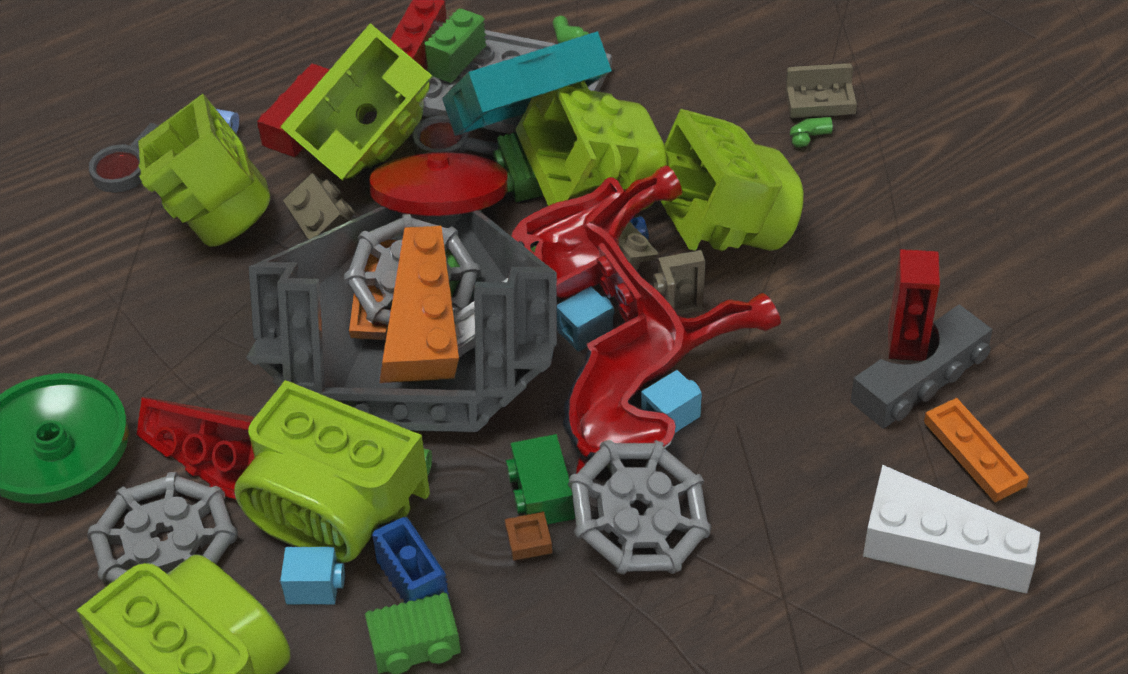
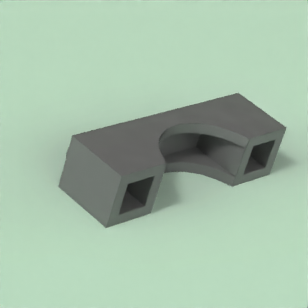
M960 304L933 322L929 344L933 355L930 358L908 365L895 364L882 359L878 360L854 377L850 402L882 429L895 420H903L917 404L922 401H929L938 389L946 383L955 382L974 363L980 364L986 359L991 350L989 344L993 329Z

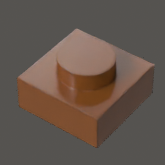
M544 512L504 519L513 561L553 553Z

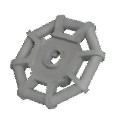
M402 214L401 219L370 232L363 231L357 237L359 243L349 271L344 273V282L352 288L367 313L366 319L372 324L376 322L389 324L391 310L387 309H390L392 306L402 240L395 241L388 248L383 247L379 243L404 233V227L438 225L411 218L410 214ZM451 226L449 228L442 227L445 250L449 248L460 266L450 267L447 263L449 283L450 281L461 280L456 297H451L453 315L469 305L475 282L481 275V267L473 261L459 239L458 230ZM370 253L379 259L375 272L364 271ZM369 285H375L377 290L378 288L381 290L382 298H384L381 302L375 300L368 288Z
M606 440L600 443V449L577 474L570 476L568 482L573 495L576 520L574 533L577 539L583 538L616 567V572L623 575L626 571H668L670 574L680 571L685 559L703 538L710 536L712 529L711 524L707 521L702 484L705 481L701 474H694L663 447V442L657 440L654 443H614L612 440ZM620 459H647L645 468L624 467ZM657 463L681 483L673 486L666 474L656 472ZM607 465L612 477L604 486L593 483L592 480ZM686 493L691 519L681 516L678 497ZM589 497L597 499L599 518L596 520L592 519ZM635 500L642 501L647 506L644 516L639 515L638 510L631 508L630 504L634 503ZM604 529L608 534L612 531L619 537L617 541L622 545V549H619L600 531ZM674 529L686 533L673 549L669 547L665 540ZM633 548H654L657 554L632 555Z
M168 472L165 477L128 489L125 487L116 491L117 496L99 521L89 527L87 538L93 544L99 567L97 575L103 583L109 584L130 568L144 563L154 564L168 574L188 557L195 555L198 547L201 546L202 549L205 544L210 545L203 556L217 564L229 544L237 540L238 530L232 525L224 501L225 492L220 487H208L180 477L177 472ZM165 493L164 499L142 506L137 503L138 501ZM178 493H181L192 498L198 499L200 501L197 502L195 505L187 504L185 499L177 496ZM127 509L129 513L124 518V526L121 529H112ZM211 512L216 526L215 528H203L201 519ZM169 531L168 539L160 542V539L155 537L161 532ZM122 544L125 554L115 560L110 545Z

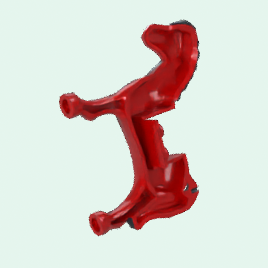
M667 165L658 168L649 177L634 181L626 190L622 188L615 178L609 177L592 193L556 202L529 215L519 222L511 237L557 273V297H571L590 286L593 287L600 283L605 294L609 298L614 296L618 301L619 312L626 322L587 343L589 351L585 355V364L578 369L576 378L570 388L568 399L564 403L565 418L563 427L565 433L570 438L571 446L576 456L579 458L576 474L600 449V443L606 440H612L614 443H654L657 440L664 443V448L671 444L675 435V421L665 413L640 410L630 403L645 383L663 376L690 350L724 333L745 328L768 331L781 324L780 315L774 303L764 293L753 297L749 302L722 301L709 312L696 318L681 317L666 299L639 275L619 248L618 240L629 221L654 201L672 202L681 197L683 193L677 176ZM534 246H536L535 252L531 250ZM620 459V461H621L622 463L625 462V461H627V460H629V459ZM607 465L602 469L601 472L609 471Z

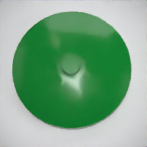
M55 373L34 377L18 383L1 393L0 496L22 503L55 502L80 494L105 478L121 459L129 438L128 419L117 394L99 380L72 373Z

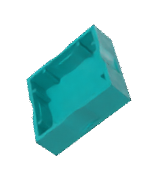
M597 31L470 71L442 98L454 135L457 136L524 114L532 97L585 81L589 87L612 70Z

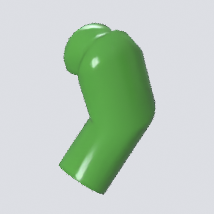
M558 16L553 20L554 31L559 43L589 34L580 27L569 26L568 20L564 16Z
M831 117L812 118L796 124L790 129L792 144L795 147H804L810 143V135L831 134L833 130Z

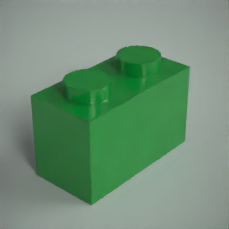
M557 434L511 443L512 459L505 460L509 482H517L518 490L513 491L517 513L529 515L544 512L547 524L575 519L572 489L568 486L569 476Z

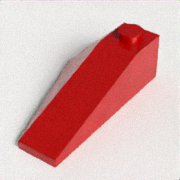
M148 397L141 398L136 435L166 457L176 459L186 467L185 471L192 476H199L210 484V487H220L225 492V497L236 499L234 493L235 483L255 458L249 437V426L255 418L254 416Z

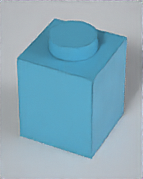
M590 286L557 305V331L579 352L588 347L587 343L613 330L614 307L607 297L601 296Z
M676 370L641 391V410L665 413L675 421L676 433L701 417L702 392L694 381L688 380Z
M285 547L280 582L286 604H335L337 588L344 587L345 568L343 563L336 562L334 547Z

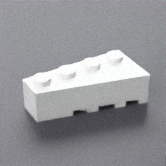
M882 465L867 528L863 557L1027 594L1035 567L1040 532Z

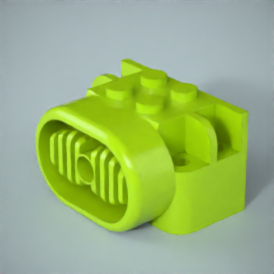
M370 23L280 127L342 181L358 175L363 169H371L380 162L386 161L413 133L414 128L420 123L424 109L423 99L429 92V81L433 76ZM371 111L377 112V117L372 123L363 124L365 114Z
M585 81L532 97L516 128V133L548 206L556 202L592 193L609 177L615 178L622 188L626 190L634 181L649 177L658 168L667 165L665 145L648 111L639 103L618 100L610 93L589 90ZM651 203L649 206L643 208L642 210H645V209L649 208L653 203Z
M204 93L138 141L140 164L138 166L141 170L139 177L142 184L150 192L156 191L162 199V205L170 216L174 219L178 217L182 223L186 222L207 246H220L241 235L263 215L270 203V192L266 179L248 158L247 150L240 138Z
M680 109L664 145L667 153V166L677 176L683 193L681 197L672 202L661 200V203L688 248L696 251L700 240L708 241L714 249L720 251L727 249L729 246L739 248L742 244L769 251L777 250L784 246L798 226L804 201L801 179L784 155L777 149L753 143L741 127L731 122Z
M287 380L282 383L249 426V437L255 458L238 478L234 487L235 497L240 508L261 530L294 547H334L337 563H346L354 560L379 525L390 522L392 519L398 520L406 517L410 512L409 497L411 494L423 499H427L430 495L422 435Z
M201 555L188 557L168 574L154 564L144 563L136 565L77 609L99 665L108 674H277L289 663L291 657L290 648L282 630L262 604L218 565Z

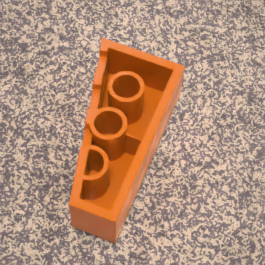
M442 226L404 227L379 383L454 379L459 354Z

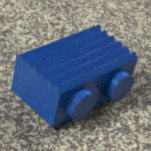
M402 517L374 531L372 536L377 563L381 565V570H384L385 576H388L389 581L392 582V587L396 588V593H399L400 599H403L404 603H407L409 600L415 601L418 598L424 599L426 596L432 597L434 594L440 595L442 592L449 595L445 572L408 517Z

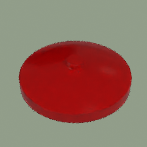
M434 152L405 156L382 164L370 175V193L375 202L385 208L414 215L442 216L473 212L499 202L508 192V174L502 165L484 157L463 153Z

